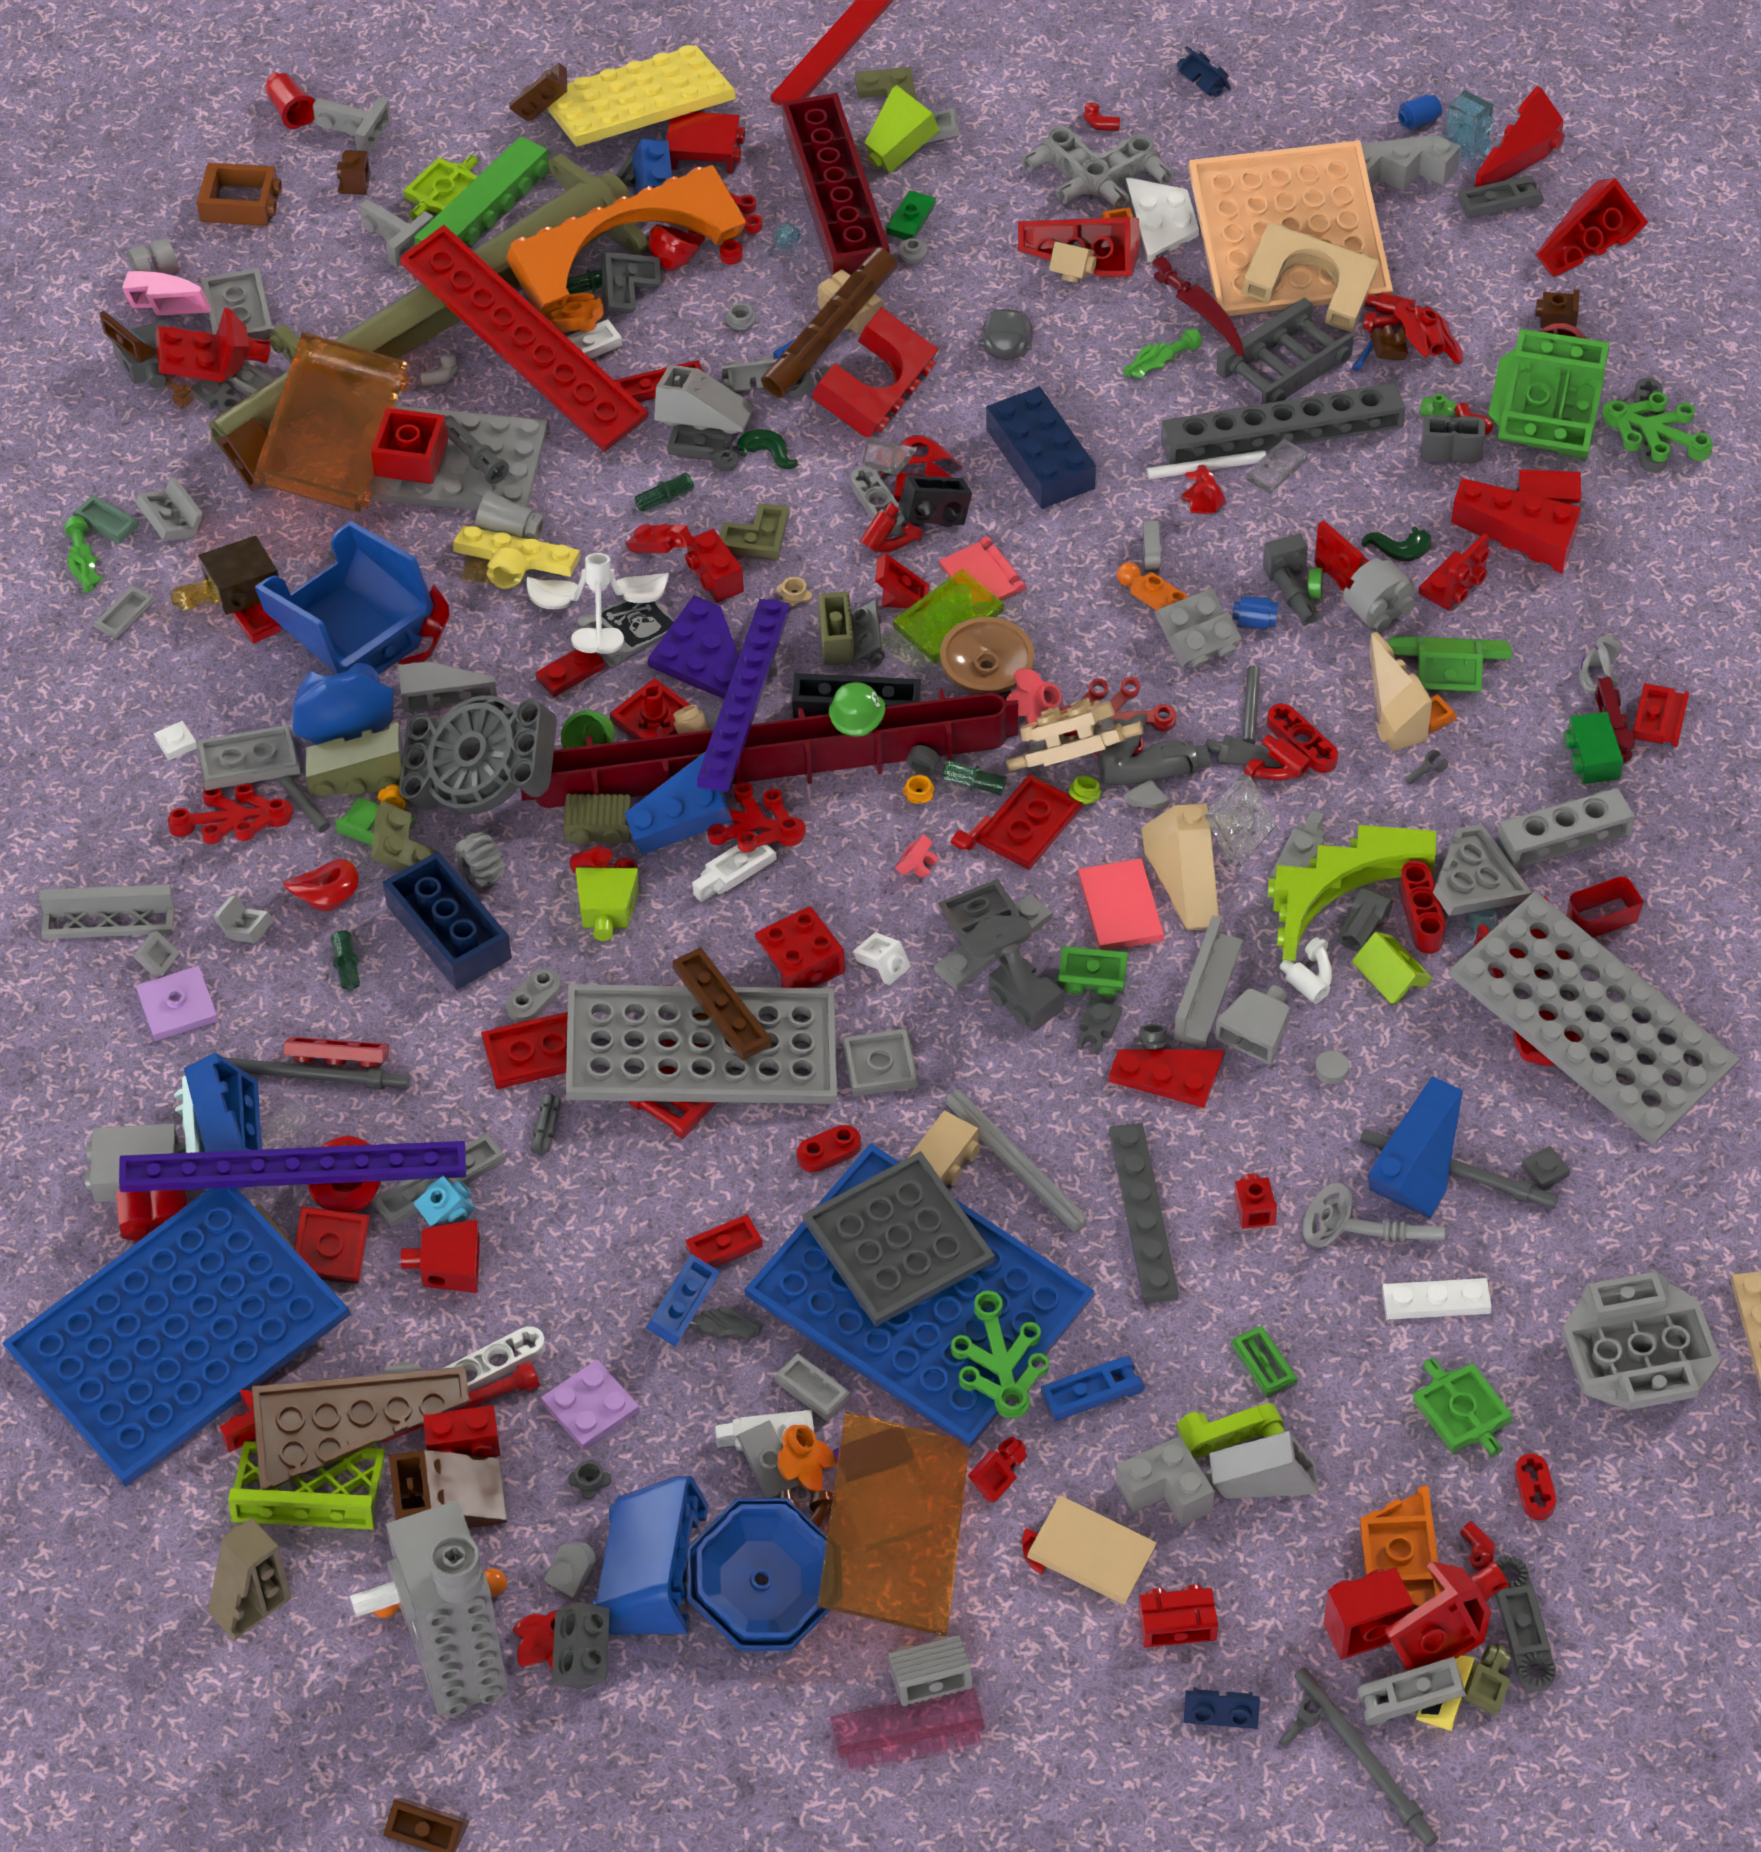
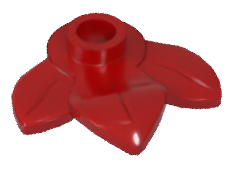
M558 1610L551 1611L546 1616L540 1614L525 1616L513 1627V1632L522 1639L517 1649V1661L520 1667L535 1665L547 1660L552 1670L554 1630L552 1628L555 1624V1612Z

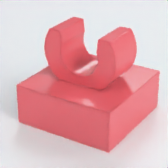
M922 834L908 845L894 869L904 875L912 869L918 877L924 878L929 875L931 871L924 866L923 861L928 865H934L939 860L934 853L928 851L933 841Z

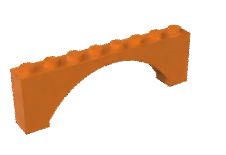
M714 165L705 168L699 166L683 177H671L660 186L655 188L652 186L646 187L635 196L630 198L627 196L621 197L614 201L612 205L605 208L601 206L596 207L580 218L576 216L570 217L560 226L554 228L545 227L536 235L527 239L526 237H520L511 243L506 260L531 305L544 316L565 307L569 297V292L566 288L568 273L573 261L591 240L611 228L634 222L654 221L669 223L698 232L711 239L716 246L728 239L740 236L746 221Z

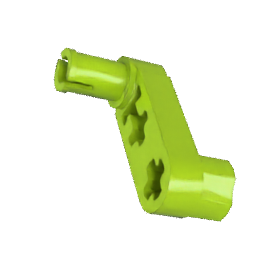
M1273 1403L1254 1406L1210 1423L1204 1413L1195 1411L1185 1415L1176 1423V1429L1194 1459L1258 1436L1266 1438L1285 1432L1283 1429L1284 1421Z

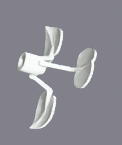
M593 553L585 558V569L581 570V579L578 585L565 580H537L527 577V592L532 602L541 608L563 609L568 607L571 601L579 600L586 582L589 588L595 591L596 629L582 628L572 634L571 643L574 648L582 652L610 654L621 649L624 643V636L617 628L602 629L601 591L605 590L611 582L615 594L623 595L626 601L633 603L653 602L660 599L664 594L669 573L625 577L616 580L614 569H610V557L603 553Z

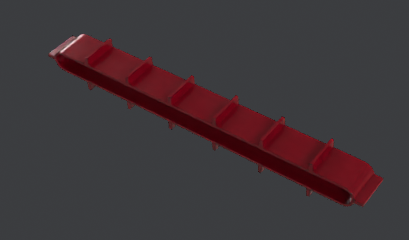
M940 689L939 700L885 707V714L881 723L869 734L859 737L845 735L838 731L831 721L830 714L805 717L803 709L798 708L799 718L751 725L732 784L736 785L740 782L804 774L808 784H811L812 773L871 765L876 766L879 775L882 774V764L906 761L910 749L918 745L929 747L939 756H945L948 765H952V755L996 749L1004 744L1007 737L1018 735L1019 703L1018 700L1005 701L1004 698L995 693L946 699L943 689ZM659 726L657 727L658 737L593 745L591 736H587V746L554 750L549 788L543 795L538 797H531L521 790L522 801L535 800L539 806L555 808L565 806L567 794H603L604 796L606 794H615L617 796L619 794L623 796L628 794L630 797L649 795L706 752L714 729L664 736L662 727Z

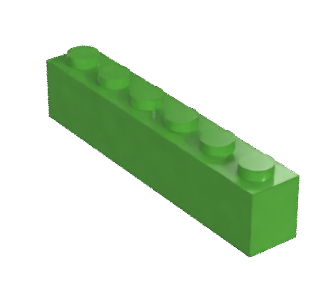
M520 136L414 237L415 245L442 225H445L468 247L475 245L484 231L488 228L491 229L505 211H510L522 195L530 192L533 184L540 178L546 177L550 170L548 149Z

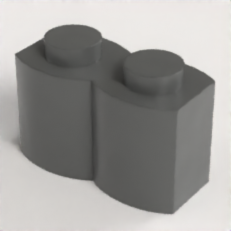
M1445 415L1424 417L1421 437V458L1432 462H1444L1451 459L1460 463L1482 461L1485 420L1473 416H1463L1455 419Z

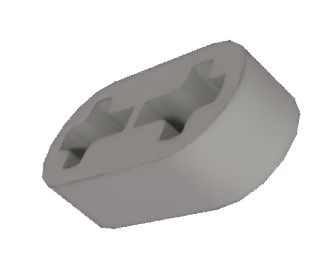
M1143 520L1144 571H1160L1159 520Z

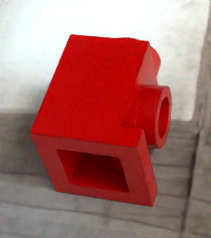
M1250 1173L1244 1175L1240 1181H1235L1234 1197L1241 1229L1275 1225L1277 1204L1274 1201L1269 1177L1260 1178V1175Z

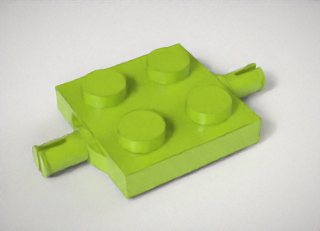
M470 154L460 164L451 163L438 157L403 190L404 199L417 205L409 212L411 219H416L425 211L438 215L478 177L470 171L479 163L476 156Z

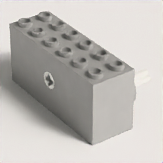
M456 1500L386 1523L393 1556L392 1560L387 1561L392 1582L351 1595L350 1600L356 1617L399 1603L438 1717L445 1714L448 1716L461 1714L468 1706L480 1702L491 1704L498 1701L502 1695L509 1692L490 1587L483 1568L484 1583L481 1591L468 1602L456 1604L447 1602L438 1595L435 1590L430 1566L429 1553L432 1545L439 1538L448 1534L458 1533L472 1539L459 1501Z

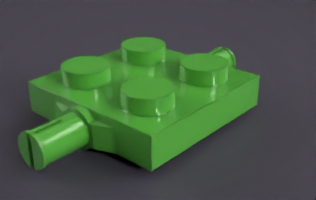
M1435 1357L1426 1360L1423 1368L1426 1369L1433 1381L1427 1387L1413 1394V1402L1453 1454L1470 1444L1480 1442L1491 1458L1495 1457V1455L1498 1456L1503 1451V1447L1500 1446L1492 1434L1512 1423L1513 1415L1473 1363L1456 1371L1445 1372Z

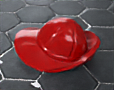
M336 859L315 870L284 880L282 884L285 889L300 899L305 900L312 908L328 912L339 908L346 899L354 894L358 886V872L350 861Z
M348 1135L334 1138L321 1147L371 1144L366 1140ZM381 1181L307 1185L312 1198L322 1208L352 1213L363 1209L373 1200L378 1192Z

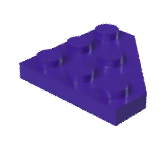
M693 595L648 657V666L725 699L739 655L721 607Z

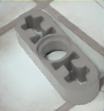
M862 466L852 471L851 489L872 520L879 510L884 512L889 503L899 508V504L873 468ZM860 479H864L865 481H869V486H870V488H869L868 490H867V485H866V483H865L863 480H860ZM874 498H882L886 501L882 505L870 503ZM900 510L894 518L897 523L889 536L900 534L903 531L901 530L902 527H905V518Z

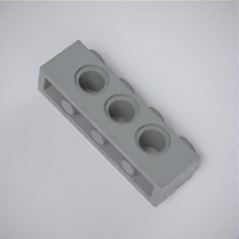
M1619 788L1599 791L1588 797L1578 800L1572 799L1561 805L1541 808L1533 813L1520 817H1511L1503 822H1499L1497 843L1514 869H1518L1629 836L1632 833L1635 816Z

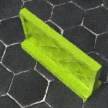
M244 1441L234 1488H230L228 1496L231 1522L244 1523L252 1517L258 1524L374 1530L375 1507L384 1467L385 1449L366 1448L340 1459L341 1463L328 1471L321 1467L315 1470L320 1476L307 1484L300 1477L293 1479L292 1481L299 1487L294 1492L278 1490L288 1482L270 1490L243 1489L245 1485L255 1479L260 1482L259 1468L250 1462L251 1453H257L256 1442ZM362 1459L375 1460V1465L363 1473L355 1466ZM348 1470L355 1478L341 1486L334 1477ZM326 1482L334 1489L331 1493L314 1492L315 1489ZM362 1484L369 1490V1495L349 1494L350 1491Z

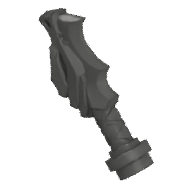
M720 1306L717 1310L711 1308L709 1311L703 1310L700 1315H695L687 1328H698L701 1334L712 1333L717 1339L725 1336H739L748 1343L755 1335H760L763 1323L760 1320H747L745 1316L731 1307Z

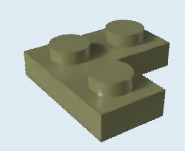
M911 67L855 72L858 98L887 96L888 98L892 88L897 85L917 100Z
M759 503L754 525L723 522L720 538L733 555L778 560L790 515L789 506Z
M384 801L377 807L371 859L398 871H403L432 855L436 850L408 839L411 813Z

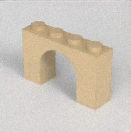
M1268 222L1244 278L1241 294L1270 303L1277 283L1287 269L1299 264L1316 265L1330 274L1336 286L1335 293L1327 310L1325 324L1353 333L1375 279L1379 261L1373 259L1368 254H1359L1347 250L1339 244H1330L1319 240L1311 234L1296 232L1283 224Z

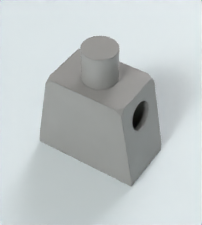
M1276 985L1270 986L1266 994L1253 988L1247 989L1216 1020L1215 1039L1271 1065L1289 1025L1290 1007L1284 1003L1287 998L1285 990Z

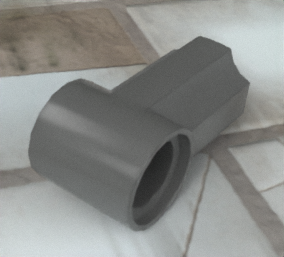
M1362 887L1353 901L1351 914L1338 934V941L1344 947L1353 951L1361 950L1374 934L1378 925L1381 927L1384 925L1382 920L1384 917L1388 918L1393 900Z

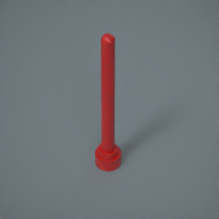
M531 1361L518 1365L517 1370L511 1372L512 1376L468 1393L469 1404L456 1410L471 1408L515 1389H518L519 1392L526 1389V1392L539 1388L540 1383ZM421 1424L417 1427H414L410 1430H407L382 1442L390 1441L394 1438H397L399 1436L424 1427V1424Z

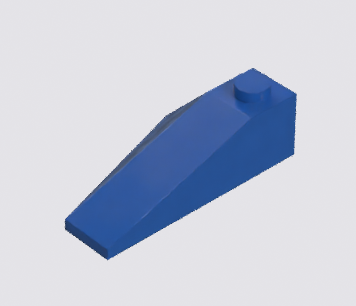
M1434 1076L1430 1078L1384 1146L1368 1174L1369 1190L1431 1219L1447 1191L1448 1175L1463 1094L1462 1089Z

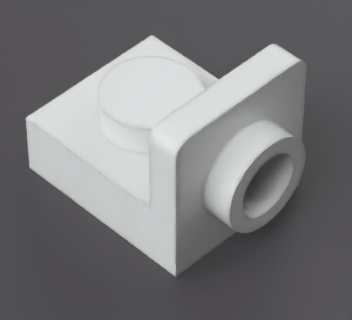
M876 932L852 951L857 962L878 969L883 982L887 985H891L911 967L901 942Z

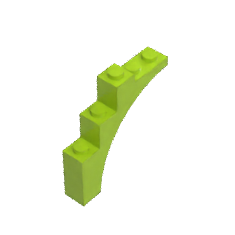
M1358 825L1357 838L1351 837L1350 847L1318 845L1317 857L1310 858L1309 868L1277 865L1276 878H1269L1267 897L1274 898L1273 911L1279 912V922L1285 923V927H1278L1277 946L1283 947L1282 960L1296 961L1299 943L1308 925L1323 908L1338 897L1360 886L1380 880L1400 878L1403 865L1409 861L1424 862L1429 867L1433 877L1437 831Z

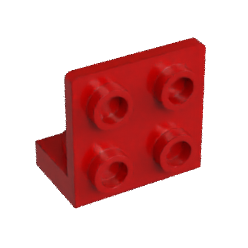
M1323 520L1318 523L1315 564L1317 568H1323V573L1327 572L1335 579L1341 590L1344 591L1345 587L1350 590L1354 583L1351 577L1369 560Z
M1483 533L1463 554L1454 551L1419 586L1418 593L1448 611L1456 603H1463L1468 596L1469 590L1474 585H1481L1487 576L1486 562L1490 554V549H1488L1490 536Z
M811 906L755 932L756 941L781 973L782 988H814L845 973L843 947Z

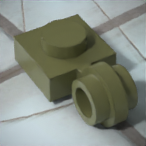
M1492 1644L1487 1645L1481 1656L1480 1663L1472 1667L1465 1687L1466 1696L1462 1697L1463 1700L1492 1715L1497 1714L1501 1710L1511 1680L1501 1674L1506 1669L1511 1654L1506 1652V1647L1500 1644L1495 1646Z

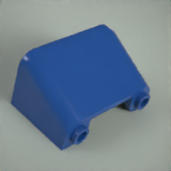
M675 1476L618 1496L615 1503L610 1505V1529L597 1599L592 1601V1605L610 1608L609 1634H687L690 1617L688 1614H681L680 1609L682 1599H686V1589L682 1584L686 1563V1550L689 1546L691 1529L699 1528V1522L707 1520L709 1509L706 1499L692 1476Z

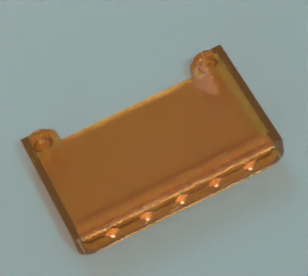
M302 332L255 469L253 483L361 513L362 507L368 509L373 492L368 489L374 473L370 451L386 407L395 408L400 391L406 392L410 375L405 374L407 362Z

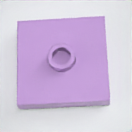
M199 966L135 985L154 1041L218 1022L215 1008Z

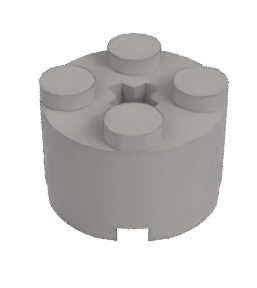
M1385 557V561L1375 558L1361 566L1351 577L1354 583L1350 590L1345 587L1343 592L1344 602L1368 627L1375 629L1377 632L1385 631L1391 625L1392 620L1401 614L1409 613L1416 604V600L1413 598L1416 589L1414 582L1388 557Z

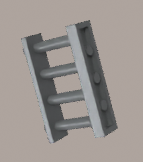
M1304 297L1242 337L1240 340L1244 349L1243 356H1237L1231 346L1217 353L1216 373L1223 379H1226L1233 373H1239L1262 392L1261 404L1284 401L1287 397L1339 363H1346L1353 353L1354 336L1348 333L1335 341L1311 322L1313 304ZM1298 331H1305L1324 346L1325 349L1314 355L1291 336ZM1277 345H1283L1304 363L1292 369L1269 350ZM1255 359H1261L1282 377L1271 384L1247 364Z

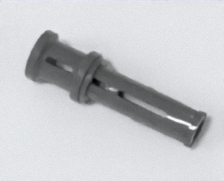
M451 415L445 416L448 438L469 457L470 465L474 469L480 470L488 483L496 484L502 481L509 471L508 463L503 459H498L490 446L480 444ZM461 435L467 443H464L459 436Z

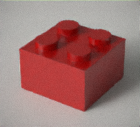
M386 407L370 451L374 476L433 484L448 443L445 415Z
M1396 1567L1388 1570L1377 1569L1367 1574L1364 1578L1354 1581H1340L1328 1589L1323 1624L1340 1660L1391 1644L1384 1629L1412 1612L1414 1604Z

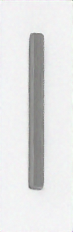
M955 1090L947 1096V1106L960 1119L979 1128V1138L1072 1231L1077 1232L1086 1226L1087 1216L962 1091Z

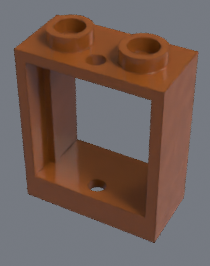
M207 162L197 199L200 222L268 226L270 217L276 215L277 202L275 197L280 196L282 192V181L280 178H277L275 166ZM221 186L262 188L259 201L218 199Z

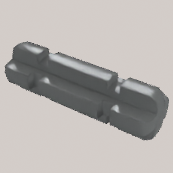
M547 1093L541 1099L539 1107L541 1111H538L533 1132L535 1138H532L530 1144L531 1151L538 1155H545V1153L550 1151L552 1143L550 1137L554 1135L558 1118L556 1111L560 1110L561 1099L552 1093Z

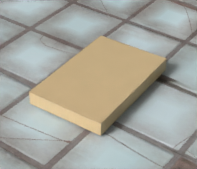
M1059 1495L1031 1546L1027 1558L1118 1603L1126 1605L1157 1542Z

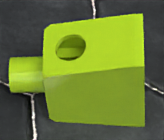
M576 868L582 927L594 928V938L600 941H608L613 937V928L629 927L639 893L638 868Z

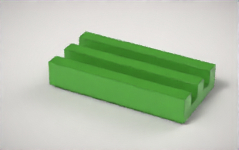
M1259 1326L1231 1340L1232 1347L1266 1398L1272 1396L1275 1391L1280 1392L1284 1390L1288 1385L1293 1386L1297 1384V1377L1263 1326ZM1258 1337L1283 1374V1378L1279 1379L1269 1364L1268 1359L1253 1340L1254 1338ZM1246 1342L1272 1383L1269 1384L1243 1343Z

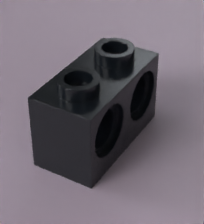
M906 475L899 509L907 523L920 526L924 525V523L938 524L943 527L964 525L972 492L963 478Z

